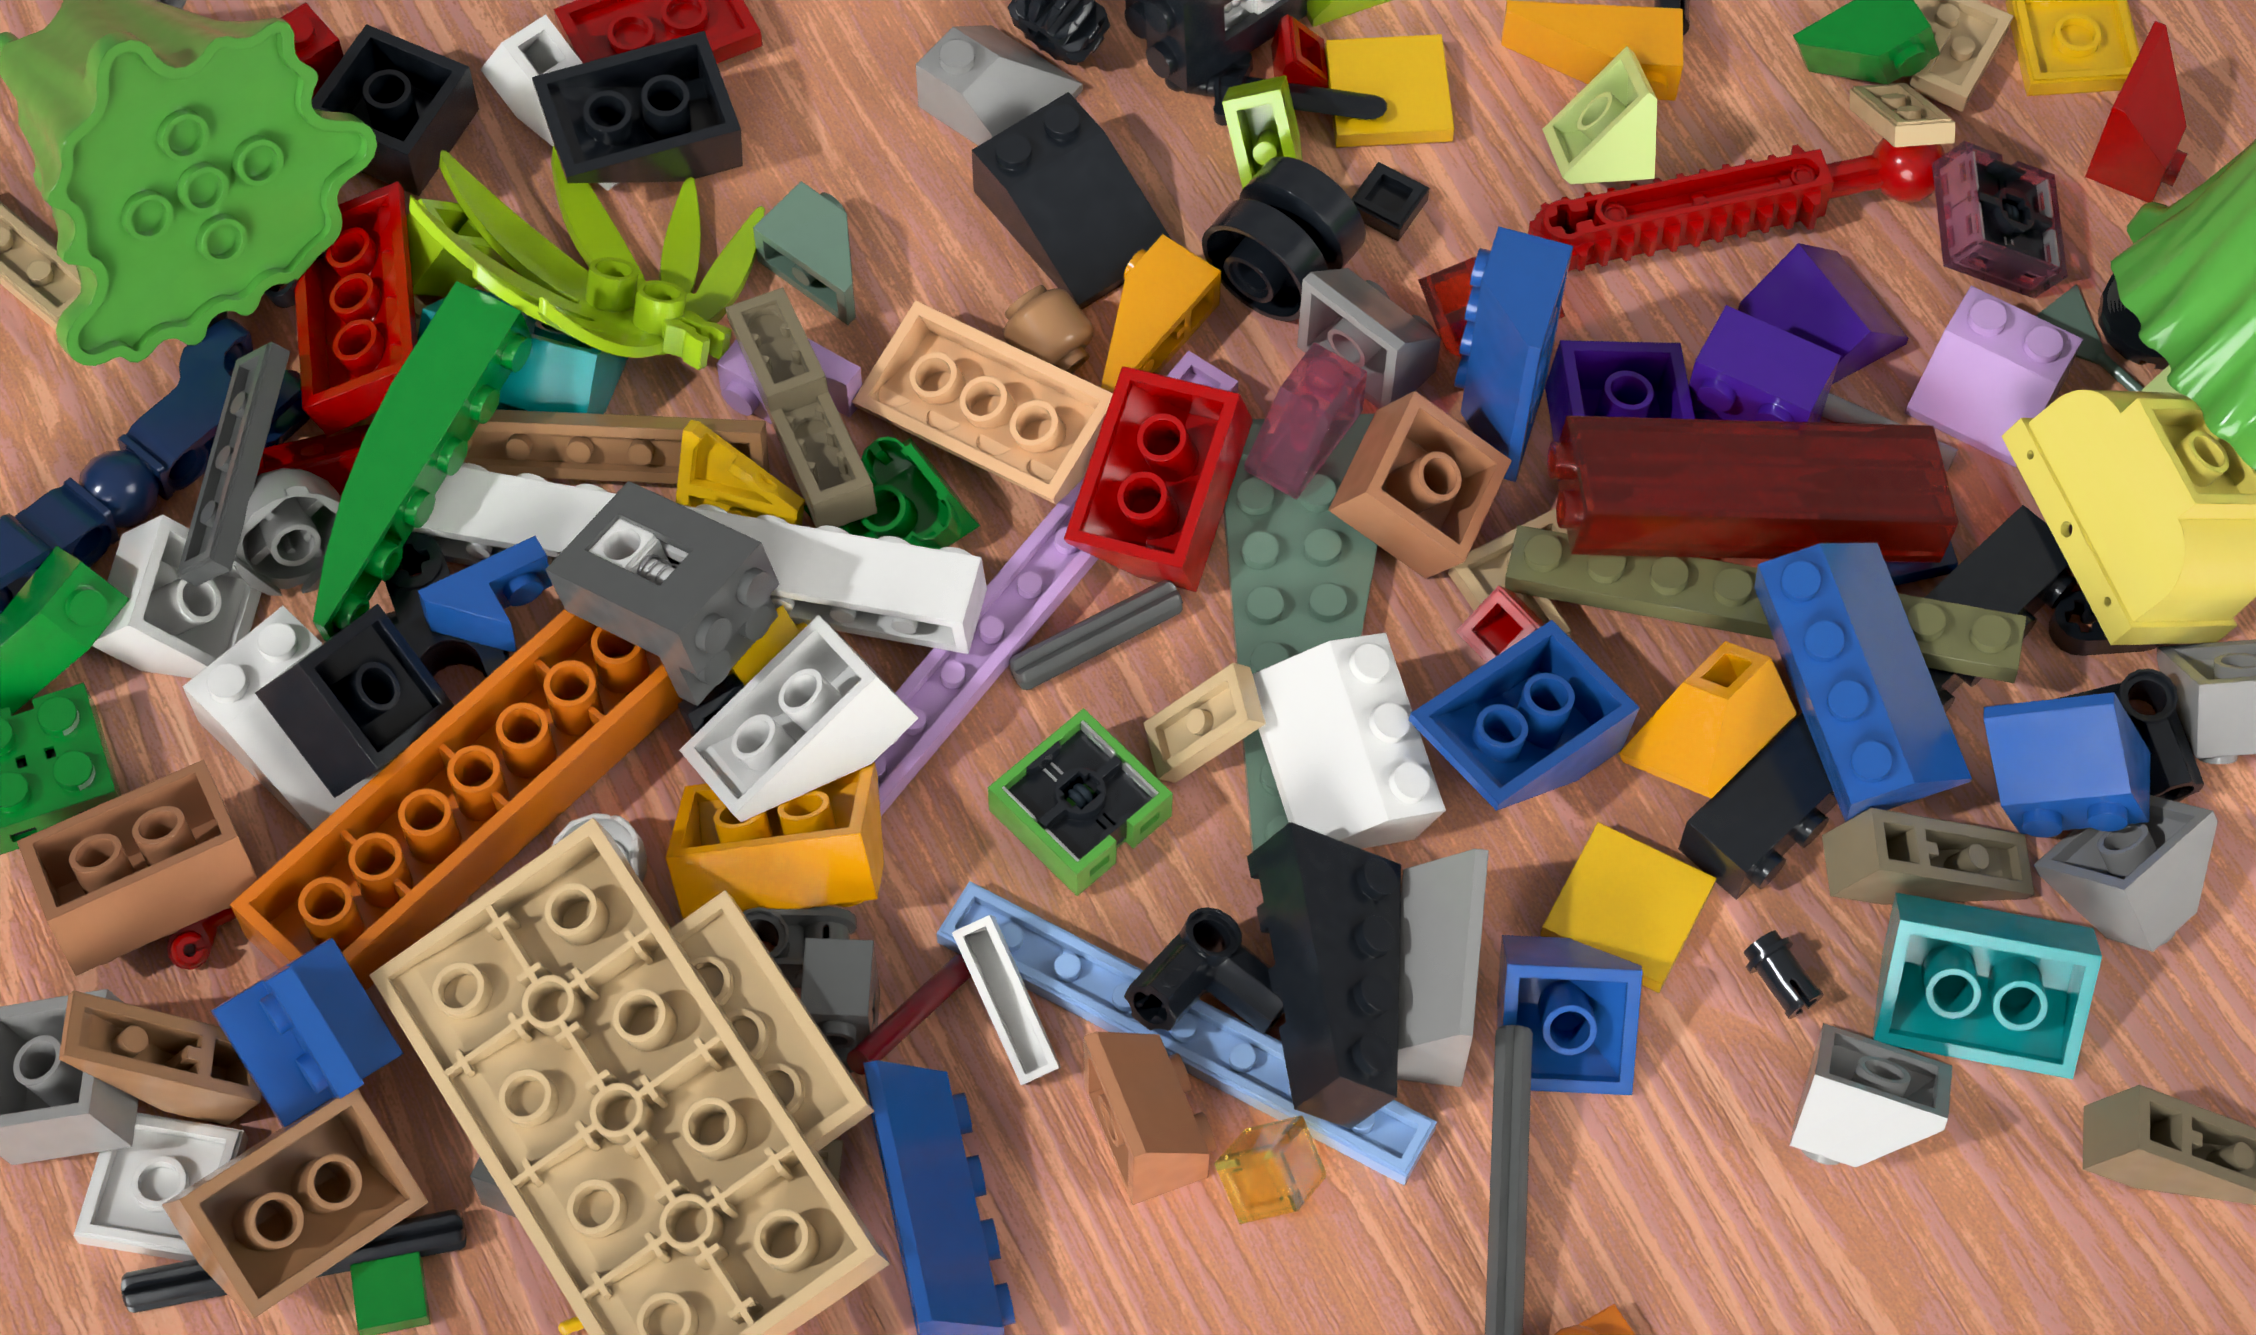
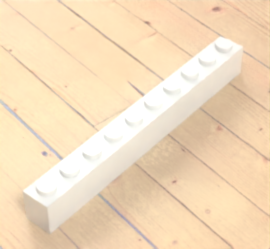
M463 463L454 475L446 476L436 492L435 506L427 522L421 528H414L412 532L427 534L436 540L442 549L445 561L469 566L536 536L547 555L548 564L550 565L616 493L607 492L593 484L584 483L575 487L548 482L544 478L530 473L512 476L489 472L476 464ZM708 504L698 505L697 507L682 505L762 542L779 581L778 587L771 593L770 598L775 609L782 605L784 606L794 623L805 622L808 625L819 614L835 631L969 654L987 591L982 557L973 556L969 552L956 547H943L938 550L915 546L893 536H883L875 539L852 535L835 526L824 525L812 528L794 525L772 515H760L754 518L731 514L722 508Z

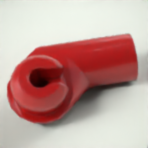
M232 908L224 909L170 935L167 943V953L172 963L181 969L188 970L198 968L204 964L210 955L218 927L236 919Z

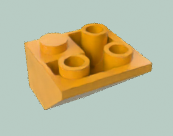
M1725 641L1675 690L1618 754L1625 764L1712 799L1797 713L1772 658Z

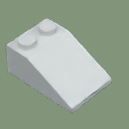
M282 606L182 687L198 722L290 813L312 832L397 756L378 771L336 798L332 796L255 694V692L295 662L322 644L296 617Z
M818 614L679 751L730 812L740 822H743L872 764L900 738L918 717L866 661Z

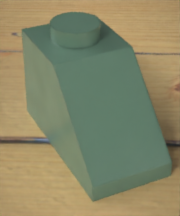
M801 181L753 227L757 260L842 322L849 325L856 318L847 213L835 197L825 192L819 194Z

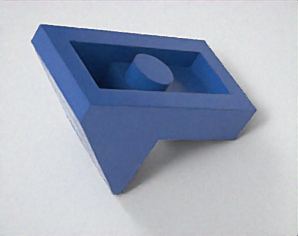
M536 536L418 590L425 621L430 630L509 652L517 651L513 628L504 609L509 606L526 605L535 600L543 590L553 586L545 570L549 566L547 555Z

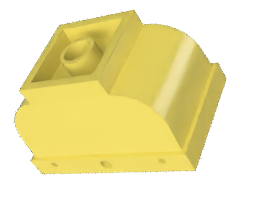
M2076 390L2060 396L2035 418H2020L2001 436L2110 645L2215 643L2237 626L2234 617L2256 597V471L2242 460L2230 443L2217 437L2208 429L2202 410L2196 402L2185 395L2171 392ZM2070 524L2072 525V528H2073L2071 535H2070V533H2069V526H2070Z

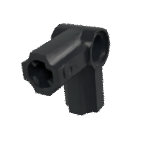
M2138 669L2128 674L2121 683L2060 697L2067 698L2112 692L2116 694L2151 752L2150 795L2180 802L2184 798L2200 792L2203 788V779L2175 709L2178 701L2177 688L2172 680L2162 672L2153 669ZM2129 701H2145L2153 707L2156 714H2140L2132 708Z
M1209 907L1197 909L1189 915L1180 933L1131 983L1124 995L1132 1009V1017L1150 1031L1156 1028L1169 1032L1204 993H1211L1262 1034H1267L1279 1021L1284 1013V1008L1278 994H1272L1268 969L1271 966L1241 944L1242 932L1230 915L1219 909Z

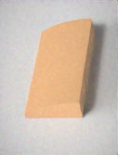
M915 300L852 403L855 407L1057 504L1085 477L1113 393Z

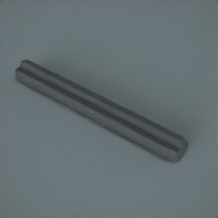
M1519 1025L1500 1026L1496 1030L1485 1335H1523L1533 1033L1530 1028Z

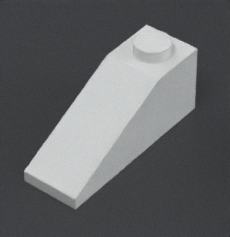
M545 14L501 42L480 70L514 115L553 146L554 143L536 95L532 77L582 64V61ZM619 183L598 184L601 185L605 190L609 191L611 188H613Z

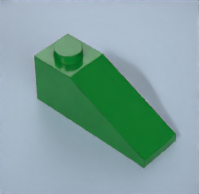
M58 546L52 550L0 614V709L10 707L13 714L87 652L129 600L128 597L82 561Z

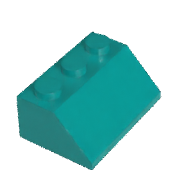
M478 290V291H480V292H482V293H484V294H486V295H488V296H491V297H493V298H495V299H497V300H499V301H501V302H503V303H506V302H504L503 300H501L500 298H498L497 296L493 295V294L490 293V292ZM445 298L422 308L417 340L420 339ZM522 312L532 336L531 352L522 369L516 373L511 372L500 390V400L496 410L604 414L629 357L617 356L598 350Z
M1895 892L1882 952L1872 1039L1894 1047L2073 1079L2102 960L2094 928Z

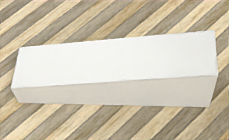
M988 915L952 932L1020 1084H1027L1061 1068L995 916Z

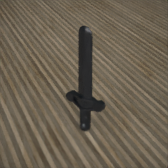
M1249 52L1218 74L1211 76L1207 81L1190 91L1189 94L1215 97V105L1213 107L1215 122L1218 125L1227 126L1222 101L1228 88L1265 79L1249 77L1250 72L1253 70L1252 54ZM1165 78V84L1169 89L1176 92L1183 91ZM1288 82L1294 110L1359 119H1376L1383 116L1387 110L1386 101L1376 95Z

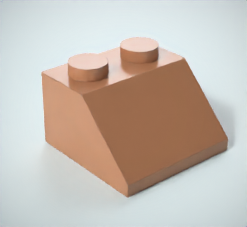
M1096 1031L1083 1036L1084 1088L1132 1205L1208 1178L1210 1152L1217 1149L1216 1142L1207 1117L1203 1112L1193 1115L1184 1094L1191 1091V1083L1180 1055L1175 1053L1168 1056L1159 1034Z

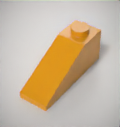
M1507 0L1501 45L1587 85L1627 46L1635 53L1657 101H1676L1683 70V9Z
M1164 234L1159 237L1148 251L1144 249L1139 250L1129 261L1125 269L1124 286L1101 388L1111 393L1114 392L1122 366L1158 374L1220 304L1221 271Z

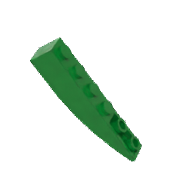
M456 281L391 383L357 454L341 496L325 553L313 623L324 641L369 610V600L380 582L389 580L398 569L403 555L402 547L413 529L421 528L432 514L436 500L435 494L446 476L454 475L462 466L468 451V441L479 423H487L495 413L500 400V390L511 372H518L525 365L532 348V336L521 310Z

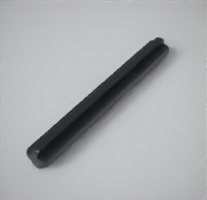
M455 1209L403 1219L317 1277L350 1271V1265L408 1253L419 1252L421 1257L461 1250L466 1246L467 1238L464 1219L460 1211ZM196 1259L127 1272L121 1279V1294L124 1305L129 1312L133 1313L228 1295L199 1265Z

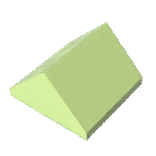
M1626 46L1542 130L1561 176L1569 184L1655 179L1657 98L1635 53Z

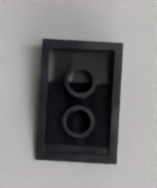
M705 31L532 77V83L567 183L684 182L689 177L697 179L743 166L741 128Z
M1069 92L972 149L973 189L975 194L1058 288L1064 289L1069 293L1081 310L1124 284L1125 269L1129 261L1139 250L1144 249L1148 251L1162 234L1170 238L1104 130Z

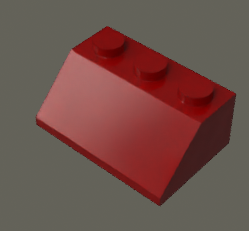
M1122 366L1064 536L1065 542L1138 578L1154 582L1170 580L1177 588L1197 592L1253 422L1241 395Z

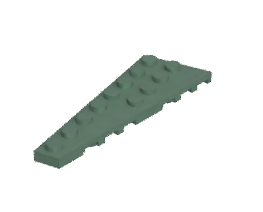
M1375 413L1253 419L1223 510L1236 664L1251 667L1252 674L1325 642L1362 636L1378 545L1328 511ZM1259 729L1242 739L1251 852L1289 823Z

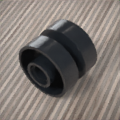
M1281 156L1268 160L1242 189L1239 200L1230 203L1205 231L1202 238V249L1206 261L1221 271V283L1238 300L1266 317L1279 321H1294L1300 318L1303 279L1310 272L1343 269L1363 245L1366 231L1362 216L1356 205L1334 180L1304 161Z

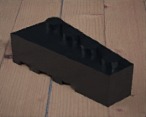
M1289 822L1249 854L1247 860L1251 878L1260 880L1264 901L1257 907L1260 930L1262 933H1270L1275 965L1268 969L1272 994H1278L1283 1003L1286 1023L1279 1027L1293 1106L1295 1110L1351 1129L1397 1098L1401 864Z

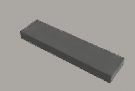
M274 342L265 344L237 359L178 568V578L195 586L232 570L245 521L248 501L253 492L290 355L289 350Z

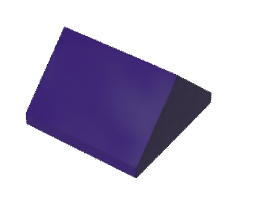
M1800 243L1739 303L1738 310L1841 355L1832 384L1903 347L1909 339L1838 251Z

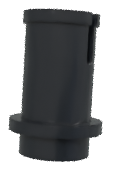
M1774 930L1760 937L1744 951V955L1749 960L1746 968L1750 973L1758 972L1785 1010L1786 1016L1792 1019L1803 1013L1801 1008L1804 1004L1809 1009L1824 994L1815 986L1790 951L1793 945L1790 938L1782 939L1778 932Z

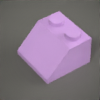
M1971 285L1944 330L1907 405L1905 414L2016 468L2017 465L2001 436L2020 418H2035L2054 402L2068 377L2083 339Z

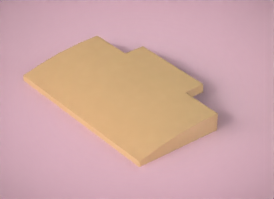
M592 818L369 975L588 1335H788L890 1264L818 1153L823 1147L873 1113L874 1109L734 898L726 890L671 928L610 833Z

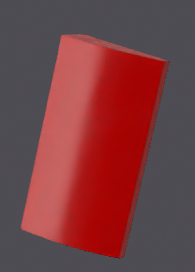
M398 181L338 204L343 223L340 235L334 244L327 248L326 257L316 259L298 279L295 287L302 409L327 436L345 429L378 411L391 383L418 342L404 188Z

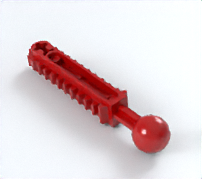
M1882 138L1874 148L1872 155L1827 164L1821 149L1805 152L1798 144L1792 145L1791 153L1787 156L1776 157L1772 154L1768 155L1767 160L1754 162L1752 159L1745 160L1743 165L1731 167L1729 164H1723L1722 169L1708 172L1704 168L1699 169V174L1685 176L1683 173L1676 174L1675 179L1662 181L1660 178H1655L1653 183L1639 186L1635 182L1630 183V188L1615 190L1614 187L1607 188L1606 193L1593 195L1591 192H1586L1582 198L1571 200L1568 197H1562L1551 204L1545 202L1540 206V212L1536 214L1535 219L1530 221L1528 234L1572 245L1573 250L1569 272L1574 269L1583 271L1586 265L1599 263L1602 267L1608 266V261L1620 258L1625 262L1631 261L1632 256L1644 253L1651 257L1654 256L1655 251L1664 249L1675 252L1678 246L1691 244L1694 248L1700 247L1702 241L1712 239L1719 243L1723 242L1724 237L1736 234L1743 238L1746 237L1747 232L1756 230L1768 233L1770 227L1780 225L1789 230L1793 228L1794 222L1799 221L1808 230H1811L1815 227L1816 219L1825 216L1829 199L1876 189H1879L1882 194L1898 202H1918L1931 196L1944 179V170L1947 169L1945 150L1941 144L1894 147L1886 139Z

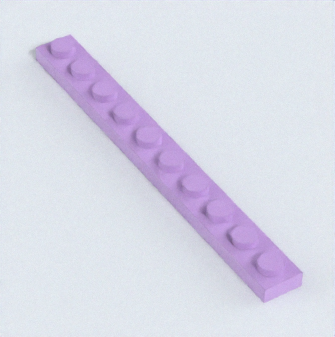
M1190 351L1183 356L1167 375V377L1238 393L1239 381ZM1084 478L1069 494L1057 503L987 585L986 595L969 654L933 648L895 692L918 719L893 745L874 761L878 774L881 816L1009 666L1011 657L1020 653L1099 559L1066 543L1064 540Z

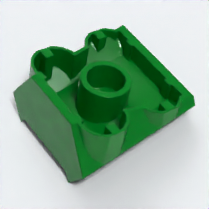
M887 436L878 438L864 450L861 458L873 483L877 513L838 528L852 535L875 539L883 536H893L903 539L911 545L940 550L978 528L980 524L930 462L929 458L911 438L901 443L898 439ZM805 504V505H804V510H805V511L807 512V514L811 517V514H810V512H809V510H808V507H807V505Z

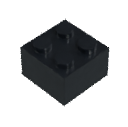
M367 24L312 99L313 108L353 114L367 124L374 132L377 143L374 158L360 172L388 184L398 181L405 191L420 196L438 170L441 150H445L448 153L451 151L479 110L469 66Z

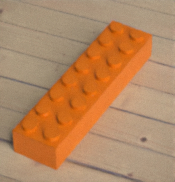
M564 609L230 904L245 937L279 969L327 939L333 938L364 990H368L374 984L369 976L371 973L433 931L679 708L677 704L682 702L683 699L678 696L660 657Z

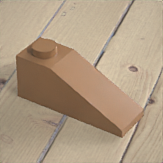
M75 990L68 995L59 1060L162 1111L228 1126L260 1103V1090L221 1027Z

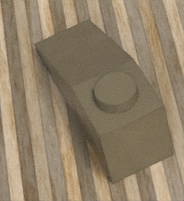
M1870 808L1822 835L1831 897L1886 905L1893 904L1895 892L1947 902L2028 899L2034 895L2025 834Z
M2137 1085L2084 1106L2083 1170L2137 1189L2256 1205V1128L2145 1086Z

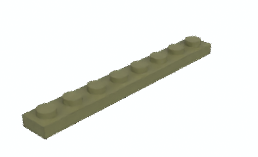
M1517 526L1505 577V588L1515 593L1774 640L1754 589L1757 568L1527 526ZM1898 593L1927 668L2015 683L2020 662L2026 616Z

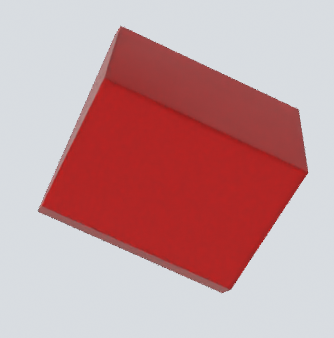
M1289 14L1281 17L1271 44L1274 77L1286 75L1287 81L1290 83L1328 87L1324 39Z

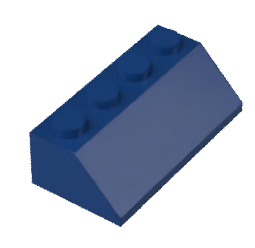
M1499 226L1491 251L1480 248L1474 263L1470 285L1473 287L1464 320H1467L1459 350V354H1462L1454 387L1464 389L1460 413L1474 434L1512 460L1504 479L1516 482L1548 378L1573 246Z
M1819 543L1758 564L1754 589L1845 822L1870 808L1889 810L1971 782V775L1878 543Z
M879 1060L863 1063L868 1099L874 1109V1112L871 1113L917 1335H1004V1326L1015 1324V1316L1007 1282L994 1285L989 1261L1001 1259L993 1218L980 1221L975 1197L987 1195L979 1155L966 1157L962 1141V1134L973 1132L965 1092L952 1095L946 1071Z

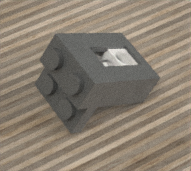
M630 481L617 492L545 569L567 612L659 656L678 696L696 706L706 698L715 686L723 682L731 668L757 640L765 635L770 625L778 617L770 595L778 587L779 581L762 542Z

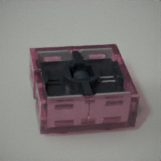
M1963 141L1932 163L1944 267L2031 298H2036L2068 277L2055 174L2020 161L2012 165L2003 162L2002 154L1968 141Z

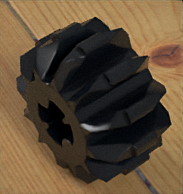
M1012 0L1008 6L1014 26L1024 33L1026 39L1036 44L1039 51L1044 50L1049 53L1054 60H1063L1066 64L1070 65L1084 62L1091 52L1094 53L1105 38L1103 36L1110 28L1105 8L1095 0Z

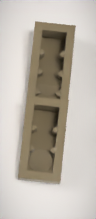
M782 287L725 307L727 318L816 528L824 525L840 527L876 514L877 507L873 483L831 398L825 373L784 288Z

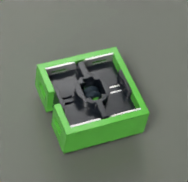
M1084 708L988 787L989 811L1076 896L1081 894L1116 864L1117 848L1126 842L1134 849L1172 816L1173 793Z

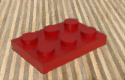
M576 0L554 9L556 23L564 39L582 63L702 31L706 33L717 64L763 46L761 31L744 0Z

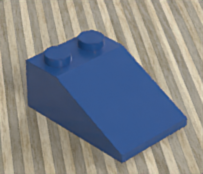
M1550 620L1411 712L1409 721L1476 791L1498 811L1576 782L1620 752L1624 747L1640 707L1553 620Z

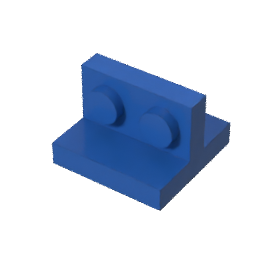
M333 938L327 939L210 1010L282 1127L290 1125L331 1098H343L364 1085L362 1079L404 1054Z

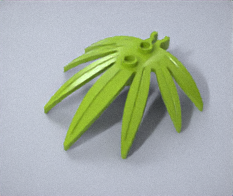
M554 145L551 166L559 208L567 231L580 256L589 267V271L513 212L445 150L440 152L439 167L454 197L487 243L519 274L462 239L410 195L409 211L416 220L450 254L473 271L472 278L504 302L598 350L630 358L671 354L681 357L685 363L698 370L707 366L708 354L720 360L729 349L732 330L717 322L725 316V307L735 303L746 284L757 254L753 227L764 217L765 213L763 206H759L754 210L717 257L701 282L698 291L693 294L700 257L701 229L695 180L692 177L684 181L670 218L662 250L659 280L650 281L645 280L629 248L589 183H567Z

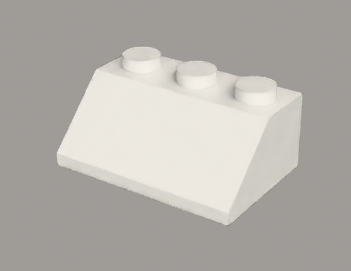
M1386 633L1328 641L1252 674L1266 722L1264 726L1259 728V732L1288 822H1293L1363 849L1415 840L1446 811L1420 732L1409 721L1412 709Z

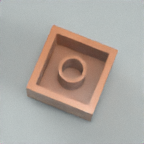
M1413 391L1376 410L1328 511L1426 579L1466 561L1512 460L1418 392Z

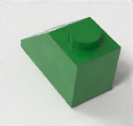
M1853 0L1793 35L1802 60L1809 72L1887 85L1902 76H1912L1920 72L1928 65L1930 60L1940 55L1932 28L1914 0Z

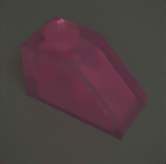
M1314 342L1281 385L1245 461L1244 470L1297 500L1362 413L1367 371Z

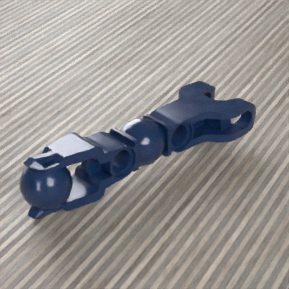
M223 319L208 328L202 342L195 346L187 345L184 347L179 362L180 380L178 385L143 414L131 426L126 435L123 434L117 439L120 450L106 451L92 458L81 471L79 483L69 477L63 482V486L52 489L17 515L13 516L9 513L0 517V614L56 546L82 561L90 568L105 554L111 544H115L120 540L117 528H128L145 520L156 507L158 495L167 501L173 496L175 491L184 489L205 473L236 360L253 351L251 334L246 328L233 319ZM285 370L264 448L283 444L311 418L302 409L300 373L297 371Z

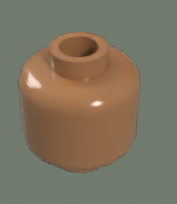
M1039 285L1018 298L1006 310L1005 316L1008 322L1004 327V339L1007 344L1071 374L1089 359L1090 356L1085 348L1092 340L1093 325L1064 289L1054 288L1046 290L1043 285Z

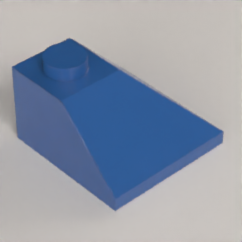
M1502 935L1497 996V1029L1505 1025H1519L1531 1029L1533 1033L1531 1091L1632 1095L1643 973L1641 965L1570 938Z

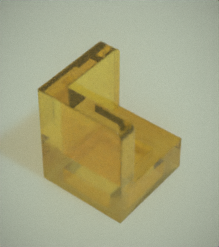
M1303 1115L1245 1129L1214 1163L1239 1224L1299 1211L1326 1178L1325 1167Z

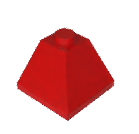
M2154 21L2111 109L2085 175L2086 178L2147 203L2153 202L2161 183L2173 187L2188 153L2178 150L2187 125L2165 24Z

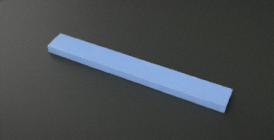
M969 881L936 933L937 943L961 954L952 932L988 915L995 916L1027 990L1108 1032L1159 1034L1168 1056L1178 1053L1187 1073L1404 1186L1436 1129L1437 1121L1396 1100L1391 1101L1351 1129L1295 1110L1281 1041L1266 1033L1262 1034L1256 1028L1200 999L1169 1032L1156 1028L1150 1031L1132 1017V1009L1124 998L1128 987L1143 970Z

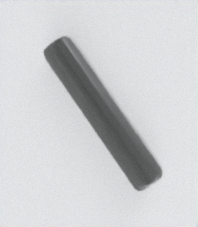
M1162 580L1012 656L1009 660L1012 676L1022 690H1030L1180 614L1183 610L1181 595L1170 580Z

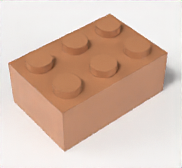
M204 759L17 841L46 921L75 976L99 965L107 964L117 957L157 939L172 935L178 930L224 909L231 908L230 904L258 880Z

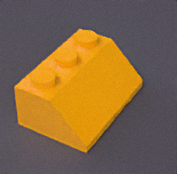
M875 762L743 822H740L730 812L707 783L685 786L665 857L682 918L685 919L724 890L734 898L742 912L758 907L766 909H803L827 905L851 907L864 901L878 899L884 867L878 774Z

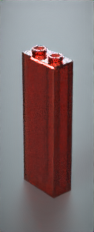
M1566 416L1559 441H1552L1548 449V474L1550 479H1558L1560 490L1556 504L1557 524L1559 528L1567 529L1571 555L1775 559L1819 543H1878L1883 558L1887 562L1941 563L1959 523L1934 426Z

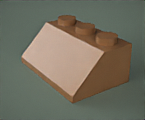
M356 1089L341 1099L331 1098L290 1125L282 1127L171 1198L162 1206L199 1265L250 1319H254L429 1202L361 1093Z

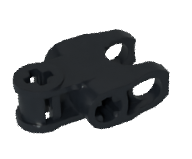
M412 532L402 547L403 555L398 569L389 580L384 581L395 610L386 613V615L433 677L437 672L448 666L462 664L476 668L487 678L509 658V651L430 630L425 621L418 590L451 574L442 549L436 540L427 534ZM415 573H421L417 576H411Z

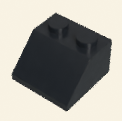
M379 604L373 606L255 692L334 798L382 768L454 707V704Z

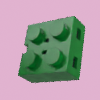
M84 682L32 699L34 709L16 715L13 714L10 707L0 709V855L19 849L18 840L121 796L97 709Z

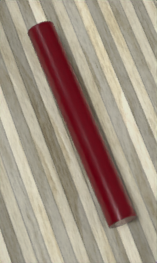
M957 954L848 1053L847 1063L852 1071L865 1075L863 1063L875 1060L881 1061L971 977L962 954Z

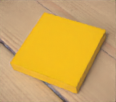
M2006 0L2007 13L2013 15L2010 26L2026 96L2121 90L2140 52L2127 0Z
M1442 34L1326 40L1325 55L1329 88L1382 97L1387 103V110L1384 115L1376 119H1359L1332 115L1336 148L1453 142L1454 123Z
M1597 822L1545 920L1540 936L1570 938L1641 965L1643 970L1641 985L1660 993L1714 887L1716 877Z

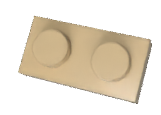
M1236 663L1230 664L1143 722L1157 778L1173 783L1178 782L1266 724L1251 667Z

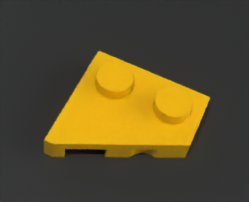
M690 420L683 429L676 503L691 507L708 504L722 508L731 514L754 518L760 515H772L785 520L789 524L802 526L805 499L701 422Z

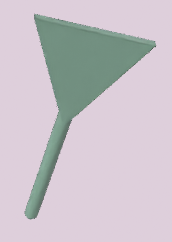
M2077 284L2036 315V317L2083 339L2076 357L2100 365L2128 391H2141L2143 389L2136 380L2105 353Z

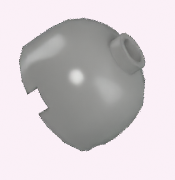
M280 468L262 473L256 477L233 562L236 571L249 587L271 596H282L280 589H290L302 583L301 591L303 594L319 589L324 557L341 500V496L327 480L302 469Z

